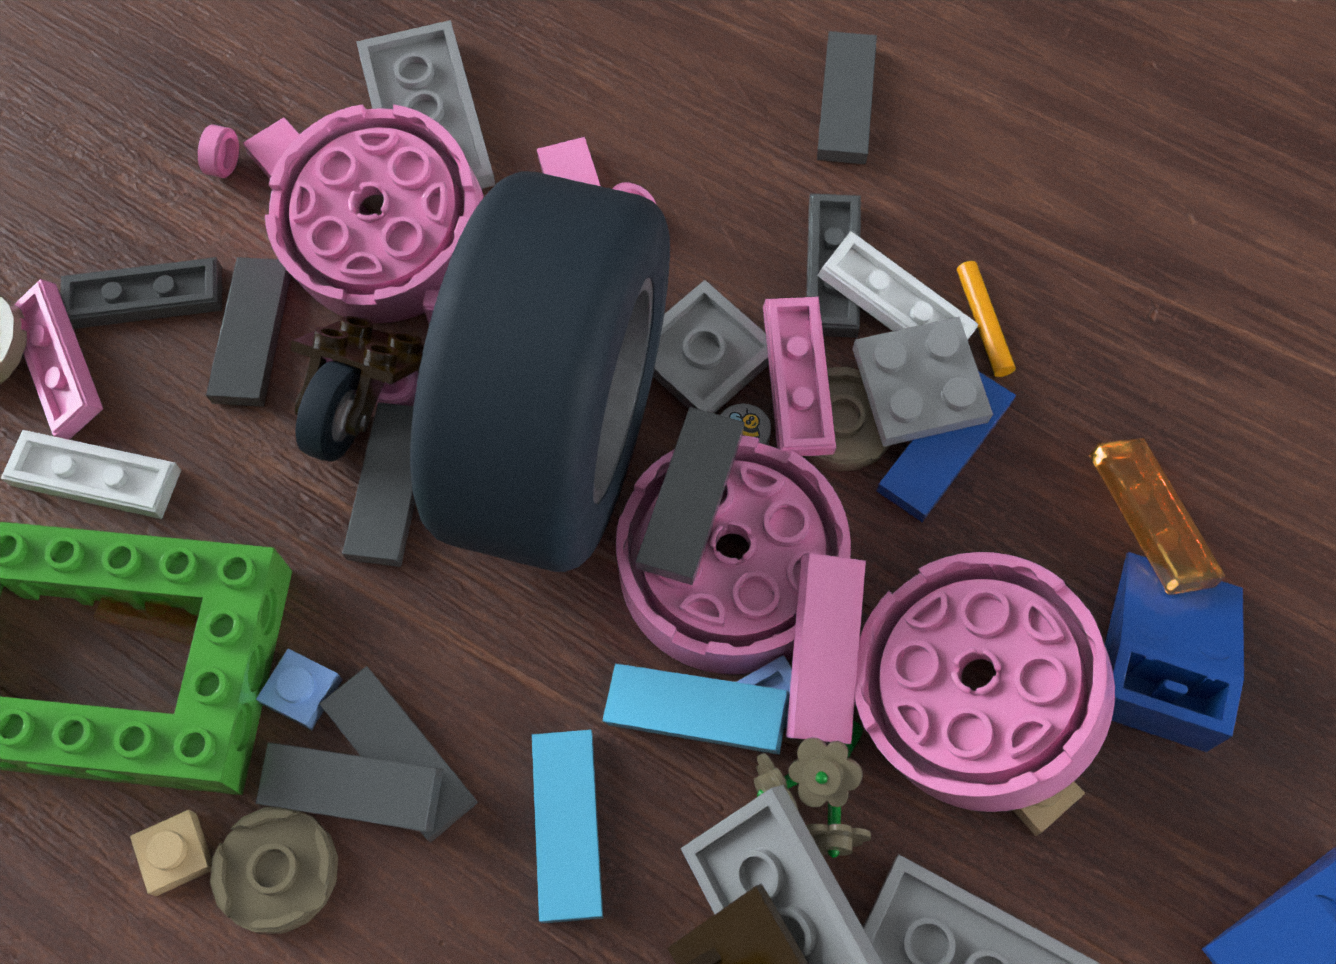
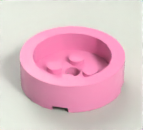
M362 104L338 110L323 117L304 130L289 145L279 159L269 182L272 192L269 203V215H265L268 238L279 261L320 304L343 317L355 316L367 319L372 323H390L406 320L425 313L423 301L426 289L440 290L458 240L468 220L484 196L462 149L452 135L438 122L417 110L393 104V109H365ZM372 195L384 197V202L380 209L382 211L381 215L378 216L376 213L372 215L360 214L359 208L364 199Z
M742 436L694 583L690 585L636 569V559L674 450L670 451L653 463L635 483L634 491L626 503L617 525L616 556L619 577L626 605L634 621L647 638L660 650L675 660L699 670L719 674H747L760 669L782 655L787 660L793 658L802 555L813 553L842 558H850L851 555L849 525L836 492L815 466L791 450L790 454L775 447L759 443V438ZM726 534H738L746 539L749 544V550L740 560L726 557L716 550V543L721 537Z
M972 552L957 554L931 562L919 568L920 573L904 583L893 594L888 591L870 614L860 635L855 702L864 728L871 736L877 748L908 780L926 794L955 807L974 811L997 812L1021 809L1044 801L1068 787L1086 770L1098 754L1112 721L1115 702L1114 674L1108 652L1095 619L1089 609L1065 585L1061 578L1046 568L1020 557L994 552ZM978 659L990 661L994 664L996 676H993L986 686L973 691L971 688L963 685L962 672L968 663Z

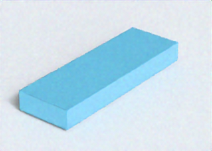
M615 663L602 721L609 726L780 755L790 694L787 690Z
M592 730L532 734L539 922L542 924L602 919L603 905Z

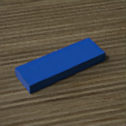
M979 372L993 413L989 422L912 440L878 484V493L921 522L925 520L1016 397L1014 393Z

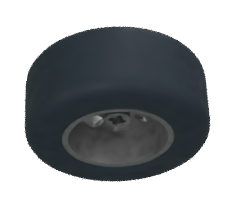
M523 171L507 176L499 181L474 210L458 240L437 296L422 354L414 400L410 446L412 489L420 519L437 540L454 547L553 572H566L579 567L596 549L614 511L634 452L650 391L664 319L669 277L670 236L664 214L653 201L633 193L544 173Z

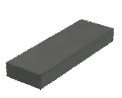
M832 31L828 33L816 160L866 164L877 35Z
M810 193L806 297H819L823 336L857 338L859 333L860 307L817 276L850 231L860 237L861 196Z
M217 257L66 275L61 276L60 296L73 329L222 311V266Z
M237 257L206 392V396L212 404L261 407L265 405L291 274L279 259Z
M380 402L377 404L342 551L343 556L348 561L402 566L415 506L410 467L414 406Z
M689 407L636 559V569L693 585L744 432L745 422Z
M368 666L320 703L321 707L360 756L444 769L434 829L427 832L420 831L430 843L478 803Z
M268 742L256 804L425 832L433 831L444 769Z

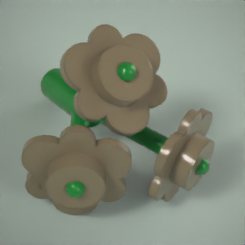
M854 720L851 744L832 741L826 745L819 738H807L798 747L797 755L799 760H795L790 765L789 774L785 776L782 775L778 768L774 767L772 761L765 753L757 756L759 765L756 768L759 776L754 778L757 797L770 788L784 785L798 810L789 788L799 784V798L807 806L819 807L826 801L828 802L827 825L807 824L806 827L821 854L829 855L832 858L852 854L853 847L861 846L863 842L871 840V832L869 830L852 828L850 825L841 824V806L849 798L848 791L857 788L863 778L861 766L856 761L849 759V756L863 735L861 725Z

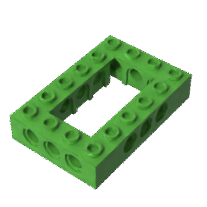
M0 522V596L4 586L17 596L28 600H39L40 595L74 598L80 604L93 606L94 601L130 604L136 610L148 611L149 606L185 609L192 616H198L174 714L0 696V770L243 795L263 706L256 698L269 679L292 569L274 547Z

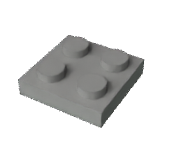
M706 280L701 282L664 314L653 377L688 410L689 407L716 413L769 366L766 333Z
M960 316L855 339L852 349L883 447L988 423L993 413Z

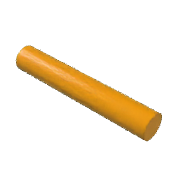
M975 261L964 262L957 267V273L975 322L979 324L977 328L996 377L1007 376L1013 373L1016 368L978 265Z

